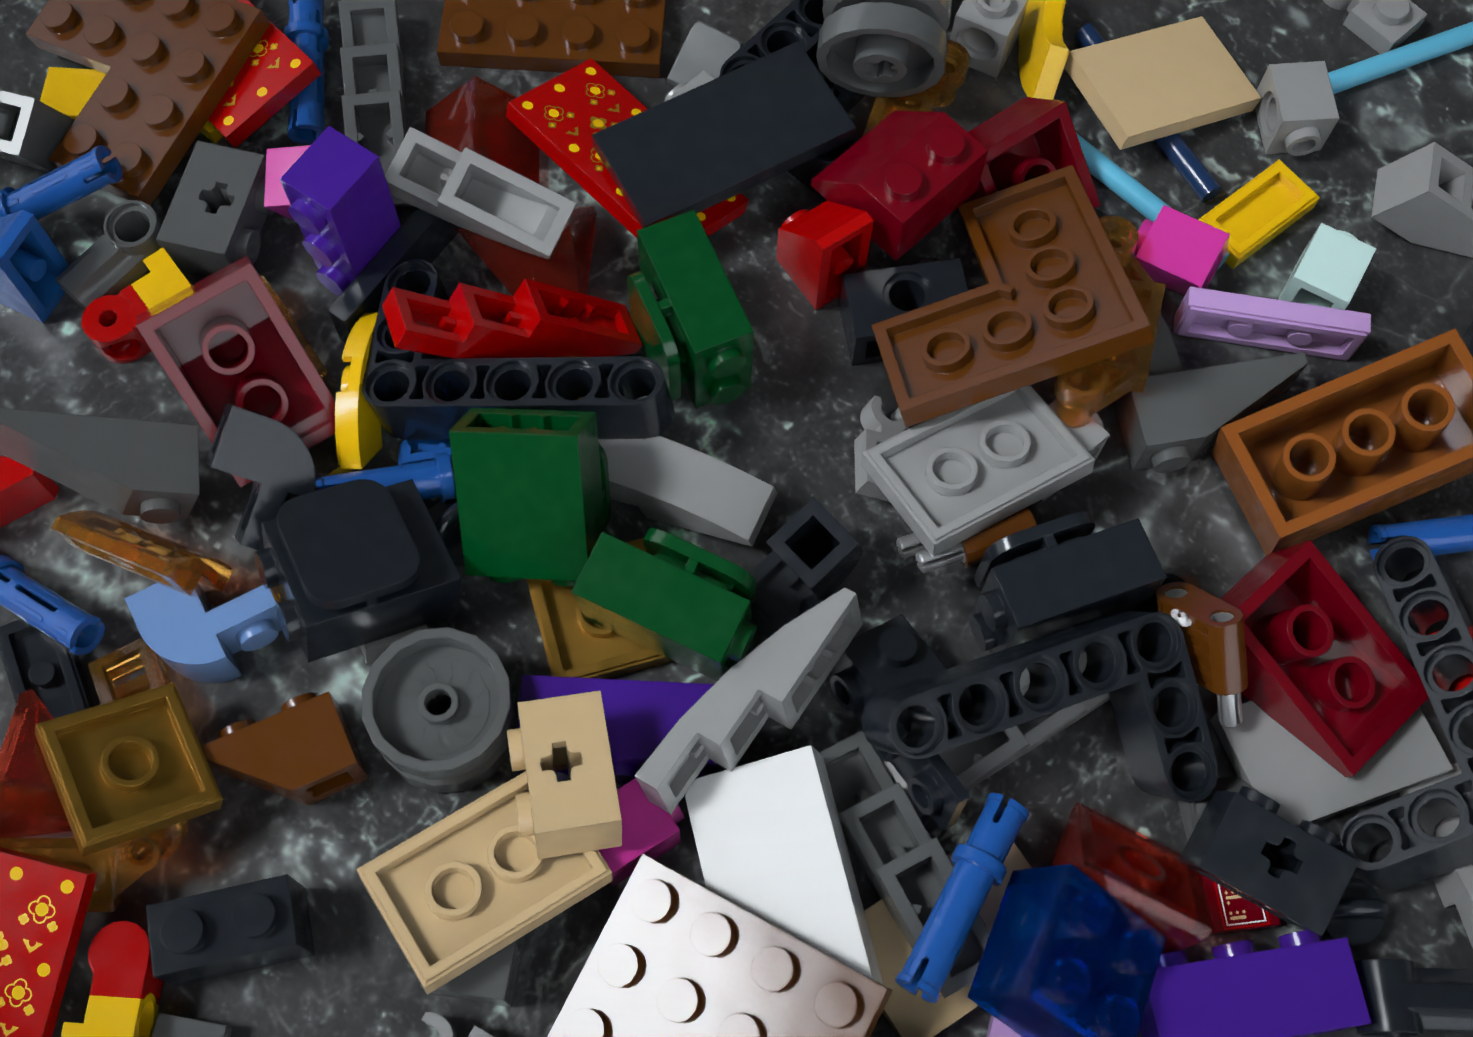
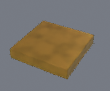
M644 538L626 542L646 552L643 544ZM526 579L552 676L611 679L673 661L587 620L571 593L574 586H558L551 583L550 580Z
M174 682L36 724L35 735L82 857L221 809L223 798Z

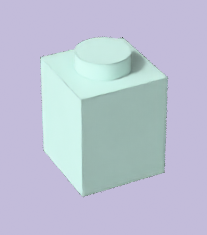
M1321 223L1302 252L1278 300L1345 310L1376 248L1359 241L1354 235L1346 231L1336 230Z

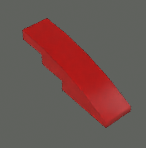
M524 278L514 296L463 283L458 284L449 300L392 287L382 304L396 349L450 358L612 357L636 354L643 345L625 304Z

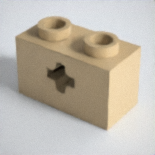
M601 690L517 702L520 728L507 730L512 772L526 770L529 792L515 794L520 836L535 835L538 859L622 846V818ZM568 769L571 780L557 782L555 771Z

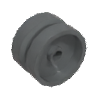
M823 0L822 11L825 21L819 32L816 56L819 70L831 82L851 92L873 97H902L927 90L936 85L945 73L947 55L946 30L950 26L952 0Z
M450 627L420 629L393 642L372 664L362 688V720L374 746L383 755L389 766L410 785L435 793L466 791L492 778L510 758L507 730L517 729L518 700L498 654L476 635Z

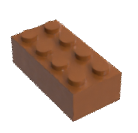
M1456 328L1220 428L1211 453L1265 555L1307 540L1312 541L1473 473V357Z

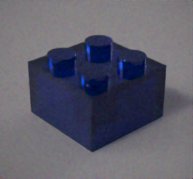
M1073 864L1013 870L967 997L1022 1037H1137L1166 937Z

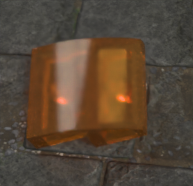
M81 510L57 516L51 527L52 530L75 549L188 596H191L198 582L222 592L233 572L229 565L218 559L98 511Z

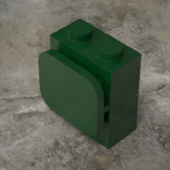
M695 210L637 230L640 271L628 275L627 282L630 315L643 344L642 350L646 358L657 362L663 370L672 401L681 398V383H684L695 408L709 403L723 405L737 399L746 389L751 388L754 331Z
M470 408L449 430L466 575L488 576L492 581L499 583H510L524 578L550 580L551 583L558 586H574L602 532L606 533L605 528L611 519L608 460L605 450L598 442L596 412Z
M649 528L643 540L646 552L602 532L571 591L587 620L715 681H718L731 667L756 648L759 638L754 636L757 625L752 622L751 606L756 597L755 578L749 572L718 555L659 529Z

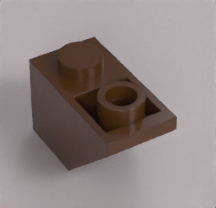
M329 691L321 695L315 692L298 695L285 702L281 706V712L258 722L248 719L233 723L218 733V739L201 746L206 760L222 774L305 805H310L369 779L343 709Z

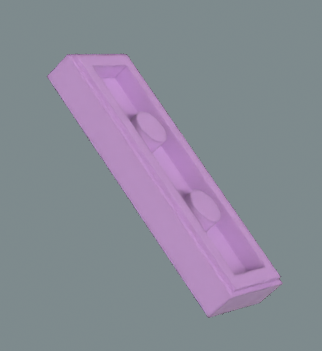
M1189 287L1174 315L1173 333L1181 336L1292 353L1305 352L1306 355L1348 361L1371 333V314Z

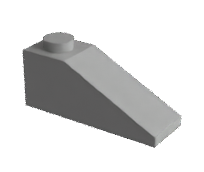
M1436 142L1377 170L1371 217L1411 243L1473 258V167Z

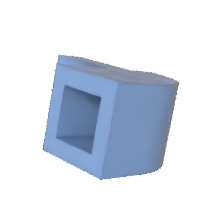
M186 569L124 598L138 631L146 644L175 672L197 682L220 683L243 676L233 654L240 650L253 651L273 642L278 637L279 631L282 630L276 610V603H280V600L271 588L265 589L264 585H261L212 609L204 590Z

